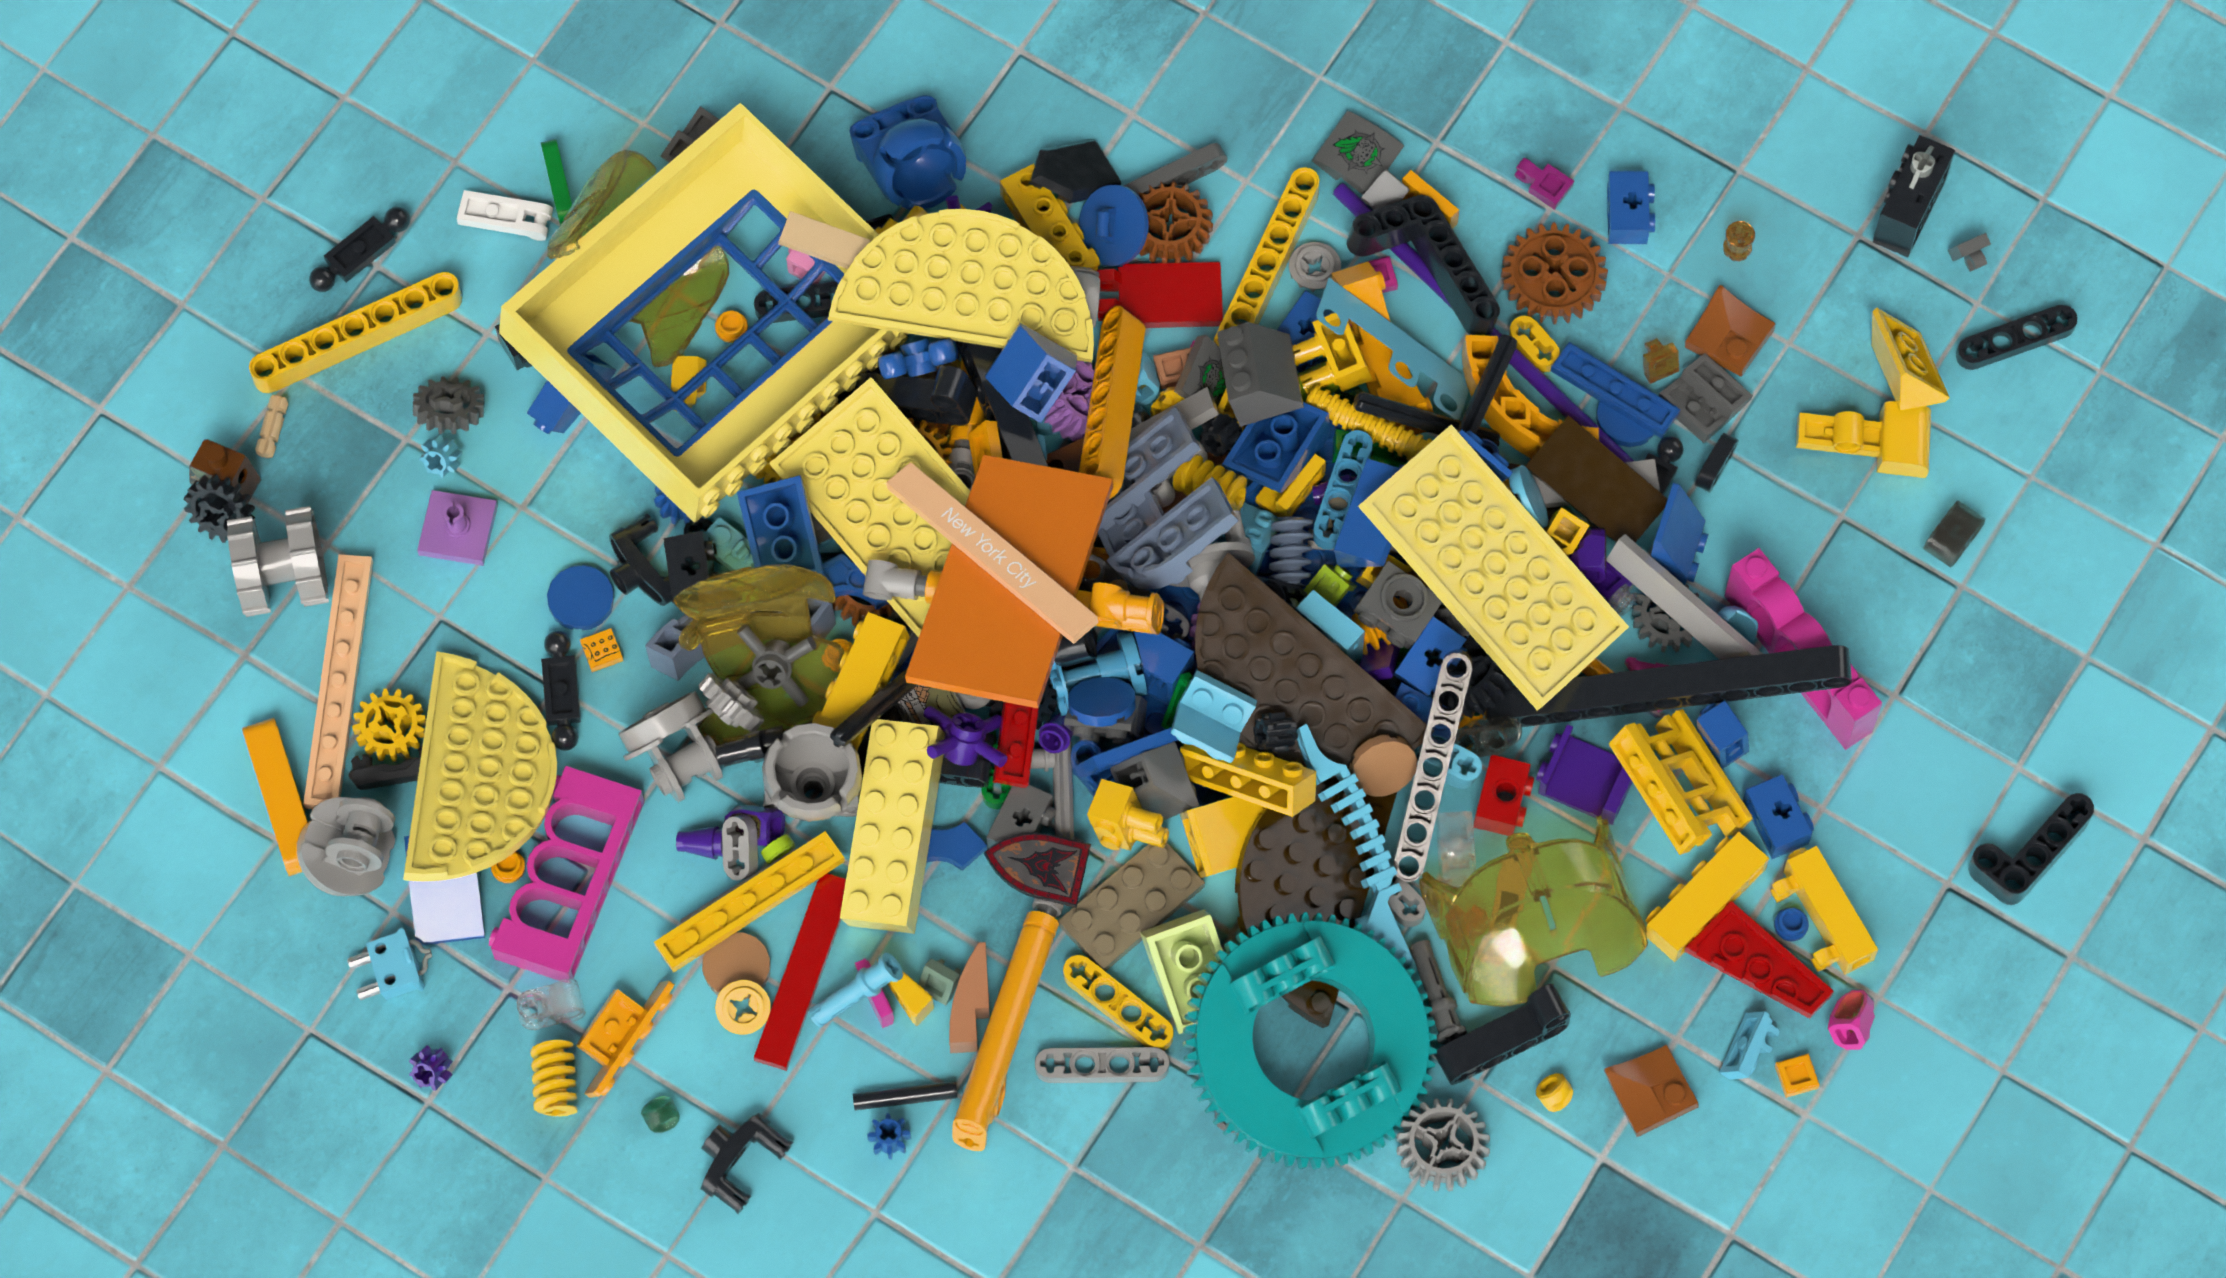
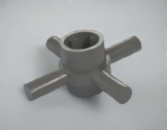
M747 624L741 626L737 630V634L756 656L752 664L753 670L735 681L743 686L745 690L756 683L768 689H775L781 686L798 707L804 706L809 701V698L791 678V673L795 660L816 649L815 641L808 637L793 647L782 640L774 639L763 644Z

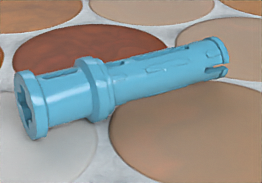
M884 953L878 958L877 963L869 968L863 967L857 971L854 980L809 1009V1014L812 1015L810 1018L813 1023L823 1027L864 997H875L881 993L882 987L891 981L897 982L902 979L903 972L899 962L891 954Z

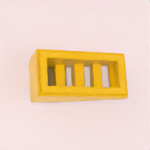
M904 972L902 979L897 982L891 981L887 984L912 1023L916 1026L934 1009L933 997Z

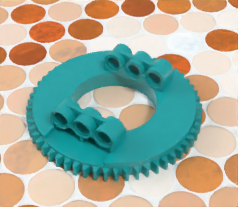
M1303 912L1300 915L1298 922L1293 913L1286 916L1285 923L1280 916L1272 919V926L1267 920L1259 923L1260 931L1252 925L1247 929L1248 937L1240 932L1235 936L1237 944L1228 941L1224 945L1227 953L1221 950L1216 952L1214 956L1218 963L1209 961L1206 964V968L1211 974L1203 972L1198 977L1205 986L1196 985L1192 989L1199 998L1188 1000L1187 1004L1194 1008L1195 1011L1187 1012L1184 1018L1191 1021L1193 1025L1183 1028L1184 1033L1192 1036L1191 1039L1183 1042V1047L1190 1048L1193 1051L1184 1057V1061L1195 1063V1066L1189 1069L1187 1074L1198 1075L1199 1078L1191 1086L1192 1088H1203L1204 1090L1197 1097L1198 1101H1210V1104L1204 1110L1205 1113L1214 1111L1218 1113L1213 1121L1214 1125L1225 1122L1224 1135L1235 1131L1236 1136L1233 1143L1236 1145L1243 1140H1247L1245 1151L1248 1153L1255 1147H1259L1258 1158L1260 1159L1270 1152L1271 1163L1273 1164L1278 1163L1283 1156L1285 1167H1291L1296 1159L1299 1169L1306 1168L1308 1161H1310L1313 1170L1321 1167L1322 1160L1327 1169L1334 1167L1335 1158L1340 1166L1348 1164V1155L1356 1162L1361 1159V1151L1366 1156L1374 1153L1373 1145L1378 1149L1386 1146L1383 1137L1390 1141L1395 1139L1397 1136L1394 1129L1399 1131L1403 1129L1401 1127L1402 1118L1410 1120V1107L1416 1109L1420 1107L1421 1102L1417 1096H1424L1428 1093V1090L1422 1086V1083L1432 1081L1433 1077L1427 1074L1426 1070L1435 1067L1436 1063L1430 1061L1429 1056L1437 1053V1049L1430 1046V1042L1437 1039V1035L1429 1033V1028L1435 1025V1021L1427 1019V1014L1432 1011V1007L1423 1005V1001L1428 995L1427 993L1419 994L1417 989L1421 986L1422 982L1421 980L1413 981L1411 979L1415 970L1413 968L1405 970L1403 965L1406 958L1403 957L1397 960L1394 957L1397 950L1395 947L1389 950L1384 948L1385 938L1376 942L1373 939V930L1368 931L1366 934L1361 933L1362 925L1359 923L1353 928H1349V919L1345 918L1340 924H1336L1335 915H1330L1326 922H1323L1321 913L1315 914L1312 921H1310L1307 912ZM1314 980L1336 987L1355 1003L1367 1026L1369 1052L1365 1067L1361 1073L1310 1100H1303L1281 1091L1266 1077L1256 1059L1252 1035L1254 1021L1260 1007Z

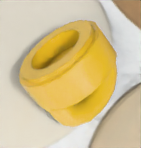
M1556 1073L1547 1076L1538 1084L1536 1096L1547 1110L1557 1112L1569 1104L1573 1096V1089L1563 1074Z

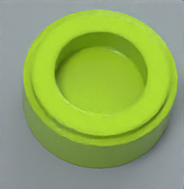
M786 834L767 845L761 851V855L767 864H771L793 850L796 844L789 834Z

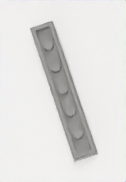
M1626 534L1618 539L1606 561L1717 658L1721 660L1763 654Z

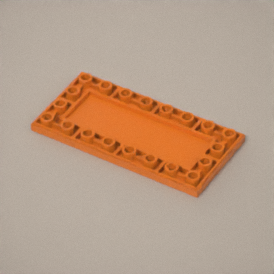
M983 455L965 507L1076 598L1114 486L1113 479ZM952 543L905 675L906 682L1039 708L1063 635Z

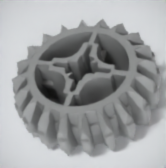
M1436 1098L1433 1100L1432 1109L1423 1102L1420 1104L1421 1114L1411 1110L1409 1112V1119L1411 1121L1403 1120L1401 1122L1404 1132L1398 1133L1396 1141L1402 1144L1397 1147V1155L1406 1156L1401 1160V1167H1412L1409 1171V1178L1414 1179L1421 1175L1420 1186L1425 1187L1428 1181L1434 1182L1433 1190L1435 1192L1439 1191L1440 1183H1446V1189L1449 1192L1453 1191L1454 1181L1460 1187H1466L1467 1180L1465 1176L1476 1180L1478 1178L1476 1169L1483 1170L1485 1168L1486 1162L1483 1158L1489 1157L1490 1149L1484 1146L1490 1142V1136L1482 1133L1486 1128L1485 1122L1474 1123L1478 1113L1472 1111L1466 1115L1467 1105L1465 1103H1461L1458 1109L1453 1108L1454 1102L1451 1098L1447 1100L1446 1107H1441L1440 1100ZM1447 1122L1441 1129H1434L1429 1126L1427 1129L1424 1128L1431 1123ZM1459 1127L1467 1134L1471 1142L1472 1151L1465 1149L1464 1144L1457 1140L1456 1133ZM1450 1134L1448 1148L1446 1146L1445 1150L1441 1149L1437 1156L1438 1142L1441 1144V1140H1446ZM1415 1138L1422 1141V1145L1429 1149L1431 1154L1428 1163L1418 1154L1414 1142ZM1445 1161L1463 1162L1452 1168H1439Z

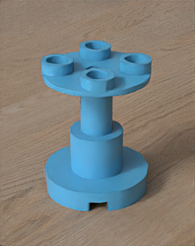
M1124 631L1117 633L1119 650L1097 655L1096 663L1062 671L1061 666H1058L1054 661L1050 680L1053 689L1057 693L1056 699L1061 716L1066 715L1069 708L1067 691L1080 682L1092 678L1110 677L1120 679L1130 684L1135 691V696L1147 695L1145 678L1140 667L1141 661L1132 632Z

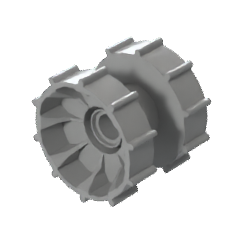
M310 506L285 510L288 538L261 542L255 519H252V516L227 520V538L231 566L242 613L246 617L271 613L269 585L290 581L296 582L301 604H304V607L329 603L328 583L319 530L314 511Z

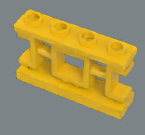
M1683 709L1676 710L1671 716L1670 714L1665 715L1654 726L1659 733L1657 735L1649 737L1642 724H1635L1634 722L1625 725L1609 742V746L1679 855L1690 852L1695 845L1698 847L1706 842L1712 835L1707 826L1717 823L1725 837L1735 836L1738 832H1741L1752 820L1751 813ZM1672 744L1678 755L1674 754L1669 745ZM1653 750L1657 751L1662 760L1657 758ZM1681 768L1694 787V790L1685 792L1672 771ZM1704 800H1708V802L1713 808V811L1710 810V808ZM1689 805L1693 807L1698 816H1694Z

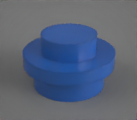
M1785 908L1777 914L1774 928L1780 938L1794 942L1806 935L1809 921L1801 910Z

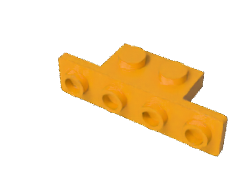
M669 980L660 982L643 1007L619 989L613 990L576 1044L579 1049L602 1065V1068L585 1091V1095L593 1098L600 1095L604 1096L609 1092L616 1079L613 1076L618 1068L626 1066L633 1057L635 1051L632 1048L639 1038L643 1039L652 1029L654 1023L651 1020L658 1010L662 1011L671 1001L673 995L670 992L675 984Z

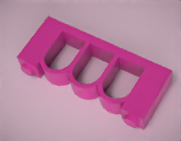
M1760 548L1732 565L1724 597L1731 606L1741 607L1758 622L1756 637L1768 653L1832 646L1822 626L1814 617L1804 612L1803 606L1792 588L1779 577V572ZM1852 664V683L1850 685L1835 689L1801 693L1845 750L1873 732L1882 706L1881 700L1862 677L1859 678Z
M565 766L562 776H556L553 794L555 803L551 805L545 816L544 826L548 841L537 845L528 856L527 870L531 883L525 884L515 892L509 907L512 920L503 918L500 927L493 929L489 939V946L495 960L571 985L644 805L642 790ZM579 815L613 827L601 853L560 839L555 835L556 826L567 816ZM560 857L596 869L584 896L540 880L537 876L539 868L548 859ZM547 900L578 910V914L567 939L523 923L520 920V915L524 907L532 901Z

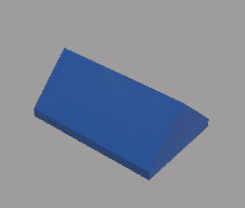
M1367 458L1334 548L1336 562L1340 567H1384L1392 545L1358 506L1399 471L1400 468Z
M801 475L737 492L760 590L803 583L825 574Z

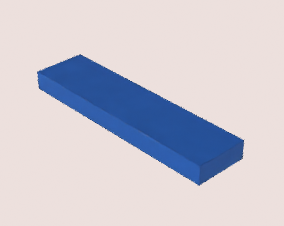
M1570 342L1551 366V372L1661 439L1680 414L1681 409Z

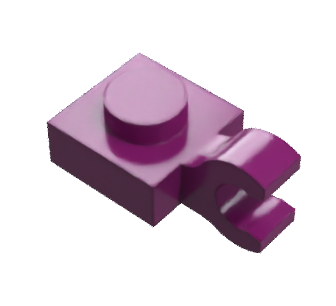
M1523 158L1516 167L1517 172L1514 175L1520 181L1527 184L1530 183L1531 186L1528 192L1554 210L1574 185V180L1550 164H1547L1541 170L1526 158Z

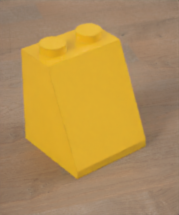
M1231 797L1190 809L1180 814L1200 878L1237 868L1245 838L1254 821L1266 809L1265 807Z

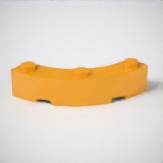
M1368 261L1331 273L1333 281L1390 321L1382 290L1386 289L1383 275L1380 271L1376 272ZM1348 319L1372 377V380L1365 382L1369 393L1434 413L1429 398L1422 396L1417 385L1409 387L1389 371L1388 366L1393 350ZM1397 362L1395 364L1397 372L1403 378H1412L1405 363ZM1397 422L1395 424L1397 427L1400 425L1405 426V431L1413 430L1414 435L1427 432Z
M1465 335L1462 348V365L1471 397L1498 343V336ZM1505 371L1484 419L1494 431L1500 434L1504 441L1532 459L1563 421L1559 419L1557 422L1540 413L1537 406L1513 387L1506 375L1507 371ZM1582 426L1599 441V428Z

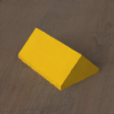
M1874 309L1872 311L1871 346L1899 410L1946 402L1950 397L1921 333L1881 309Z

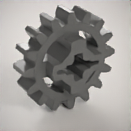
M442 376L437 383L430 379L428 380V387L420 385L418 393L413 394V416L417 417L419 425L426 423V430L428 431L438 428L439 434H443L445 430H450L452 434H456L457 429L460 428L464 431H469V423L478 425L479 418L484 417V394H480L479 386L471 387L470 380L460 383L456 376L452 381H447Z
M1638 594L1636 600L1638 605L1633 606L1632 615L1636 617L1633 620V628H1641L1638 638L1641 640L1648 637L1650 639L1648 647L1650 648L1655 646L1656 643L1661 644V652L1664 653L1667 646H1672L1675 652H1679L1680 643L1689 648L1693 640L1692 635L1686 630L1681 632V625L1674 619H1669L1670 616L1664 614L1666 612L1658 605L1650 608V612H1647L1648 607L1653 601L1645 595Z

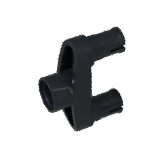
M646 513L625 529L620 527L609 535L612 549L620 564L610 570V576L623 594L628 595L639 587L653 601L665 606L672 601L669 575L666 577L660 576L636 547L638 543L653 533L658 532L657 524L654 520L649 522L651 516ZM695 569L690 570L689 573L695 575L696 571Z
M779 725L744 735V739L715 746L719 765L726 767L747 761L763 762L767 749L775 739L778 738L780 741L783 739V726Z
M760 1113L751 1117L734 1134L719 1124L701 1148L713 1157L714 1161L700 1189L710 1197L715 1195L735 1210L737 1214L743 1210V1206H746L752 1196L729 1181L727 1174L750 1144L758 1142L781 1160L785 1156V1152H788L794 1143L769 1125L770 1121Z

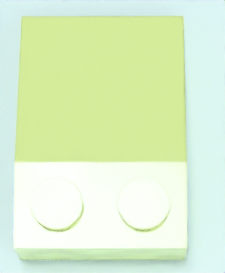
M1204 909L1140 932L1150 964L1178 1034L1184 1033V1027L1193 1025L1184 1016L1187 1012L1195 1011L1194 1008L1187 1004L1191 998H1199L1192 991L1193 987L1196 985L1205 986L1199 980V975L1203 972L1211 974L1206 968V964L1209 961L1218 963L1214 954L1219 950L1223 951L1211 914Z

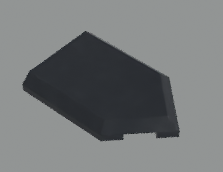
M1085 140L1040 150L1029 181L1030 185L1041 189L1043 186L1057 193L1059 199L1069 204L1087 200L1093 192L1103 186L1121 185V180L1095 140Z

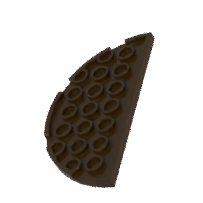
M1229 552L1212 575L1201 600L1195 631V653L1198 671L1257 700L1256 708L1240 733V743L1244 744L1247 748L1266 752L1265 749H1259V745L1255 743L1253 726L1256 725L1255 721L1257 719H1262V714L1285 712V716H1291L1292 720L1296 722V730L1307 724L1321 753L1335 763L1346 765L1348 770L1350 763L1352 765V761L1355 758L1353 754L1357 748L1367 740L1379 735H1389L1390 738L1397 739V736L1402 737L1412 746L1413 750L1423 743L1427 727L1425 722ZM1297 739L1295 740V745L1289 747L1288 752L1271 753L1274 757L1289 762H1298L1303 767H1306Z
M1329 778L1316 785L1315 802L1295 816L1291 817L1266 808L1254 821L1242 846L1235 878V893H1238L1240 914L1237 917L1240 932L1247 937V929L1250 926L1254 925L1260 931V922L1267 920L1272 926V919L1280 916L1285 923L1286 916L1291 913L1294 914L1297 922L1303 912L1308 913L1310 921H1312L1317 913L1322 914L1323 922H1326L1330 915H1335L1336 924H1340L1345 918L1349 919V928H1353L1355 926L1354 920L1361 917L1369 887L1363 888L1361 881L1373 876L1374 869L1371 867L1362 871L1359 863L1372 858L1371 851L1369 850L1359 855L1355 848L1367 842L1364 835L1353 840L1350 834L1351 831L1360 827L1358 819L1346 826L1341 819L1354 812L1352 806L1349 805L1334 813L1331 805L1347 797L1344 790L1321 802L1318 796L1321 792L1339 782L1337 778ZM1397 792L1377 797L1366 794L1363 797L1365 804L1370 803L1373 809L1370 812L1372 820L1377 819L1380 827L1376 828L1379 836L1382 834L1385 836ZM1312 980L1281 997L1289 1003L1288 1007L1309 1022L1325 1028L1329 1026L1339 989L1327 983Z

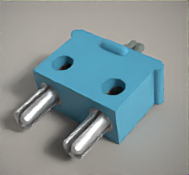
M399 928L397 933L366 943L367 952L347 959L351 969L372 963L377 980L376 983L357 989L358 998L363 1000L381 993L385 1000L416 989L419 991L424 990L425 985L422 975L427 971V962L432 957L430 948H423L419 941L411 940L407 932L403 928ZM413 945H416L421 953L426 954L422 961L423 967L421 970L419 969Z

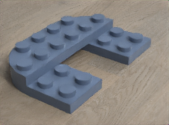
M1176 406L1129 443L1122 486L1119 492L1109 499L1098 530V535L1109 556V559H1107L1109 565L1128 584L1138 589L1151 590L1170 584L1181 583L1193 571L1188 561L1195 555L1200 554L1206 546L1220 535L1227 533L1239 521L1220 484L1213 477L1164 514L1152 488L1156 484L1163 482L1170 473L1183 463L1191 460L1201 450L1184 415Z

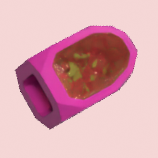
M1852 990L1843 995L1837 1001L1830 1015L1828 1030L1836 1045L1846 1050H1860L1870 1038V1029L1875 1018L1873 1013L1874 1001L1864 990Z

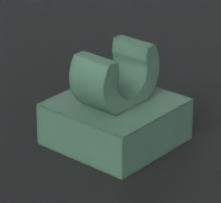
M931 958L924 966L918 985L927 991L933 999L946 1006L953 998L961 970L956 968L953 971L944 966L945 961L943 959L935 961Z

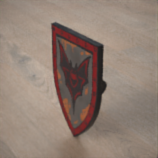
M1029 833L1004 839L984 851V855L994 872L1018 892L1036 899L1077 908L1091 844L1054 835Z

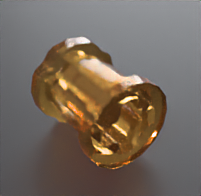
M1736 221L1730 224L1726 230V240L1723 243L1724 254L1732 261L1739 262L1745 260L1752 252V243L1755 239L1754 228L1745 221Z

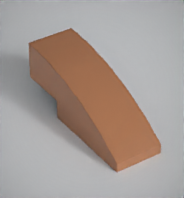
M985 942L977 944L958 981L950 1016V1053L978 1052L976 1019L990 1018Z

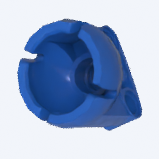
M923 95L874 113L850 127L849 132L856 159L863 162L884 197L897 206L901 205L908 210H911L914 206H919L923 209L935 207L951 196L957 188L951 173L954 179L962 181L966 173L965 150L939 111L936 99L932 96Z

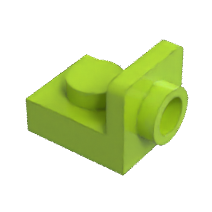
M1324 564L1304 590L1308 595L1312 590L1316 591L1336 607L1346 593L1353 591L1357 585L1350 580L1353 575L1346 568L1339 565L1334 567L1333 565Z

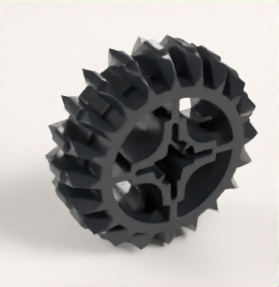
M1469 635L1468 637L1464 636L1467 640L1463 647L1467 649L1466 652L1471 656L1473 666L1461 717L1465 715L1471 719L1476 711L1484 716L1486 708L1496 709L1495 702L1499 699L1506 700L1504 692L1512 690L1513 687L1511 680L1477 641ZM1438 659L1431 660L1432 666L1434 664L1438 667L1440 666L1441 662ZM1463 659L1460 660L1457 666L1451 663L1448 666V670L1454 675L1463 674L1467 669L1466 662ZM1445 691L1439 697L1440 703L1447 708L1455 707L1459 702L1458 696L1452 691Z

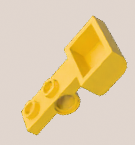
M1887 401L1880 411L1879 422L1864 420L1862 414L1851 411L1839 412L1835 416L1799 413L1797 417L1796 448L1877 457V473L1926 478L1929 473L1931 409L1923 406L1900 411L1896 402Z

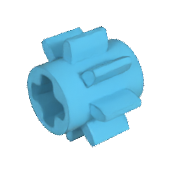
M438 434L433 441L428 439L421 446L425 453L419 458V461L423 462L427 473L439 474L443 478L449 471L454 473L460 466L457 459L463 452L458 449L455 439L443 438L441 434Z

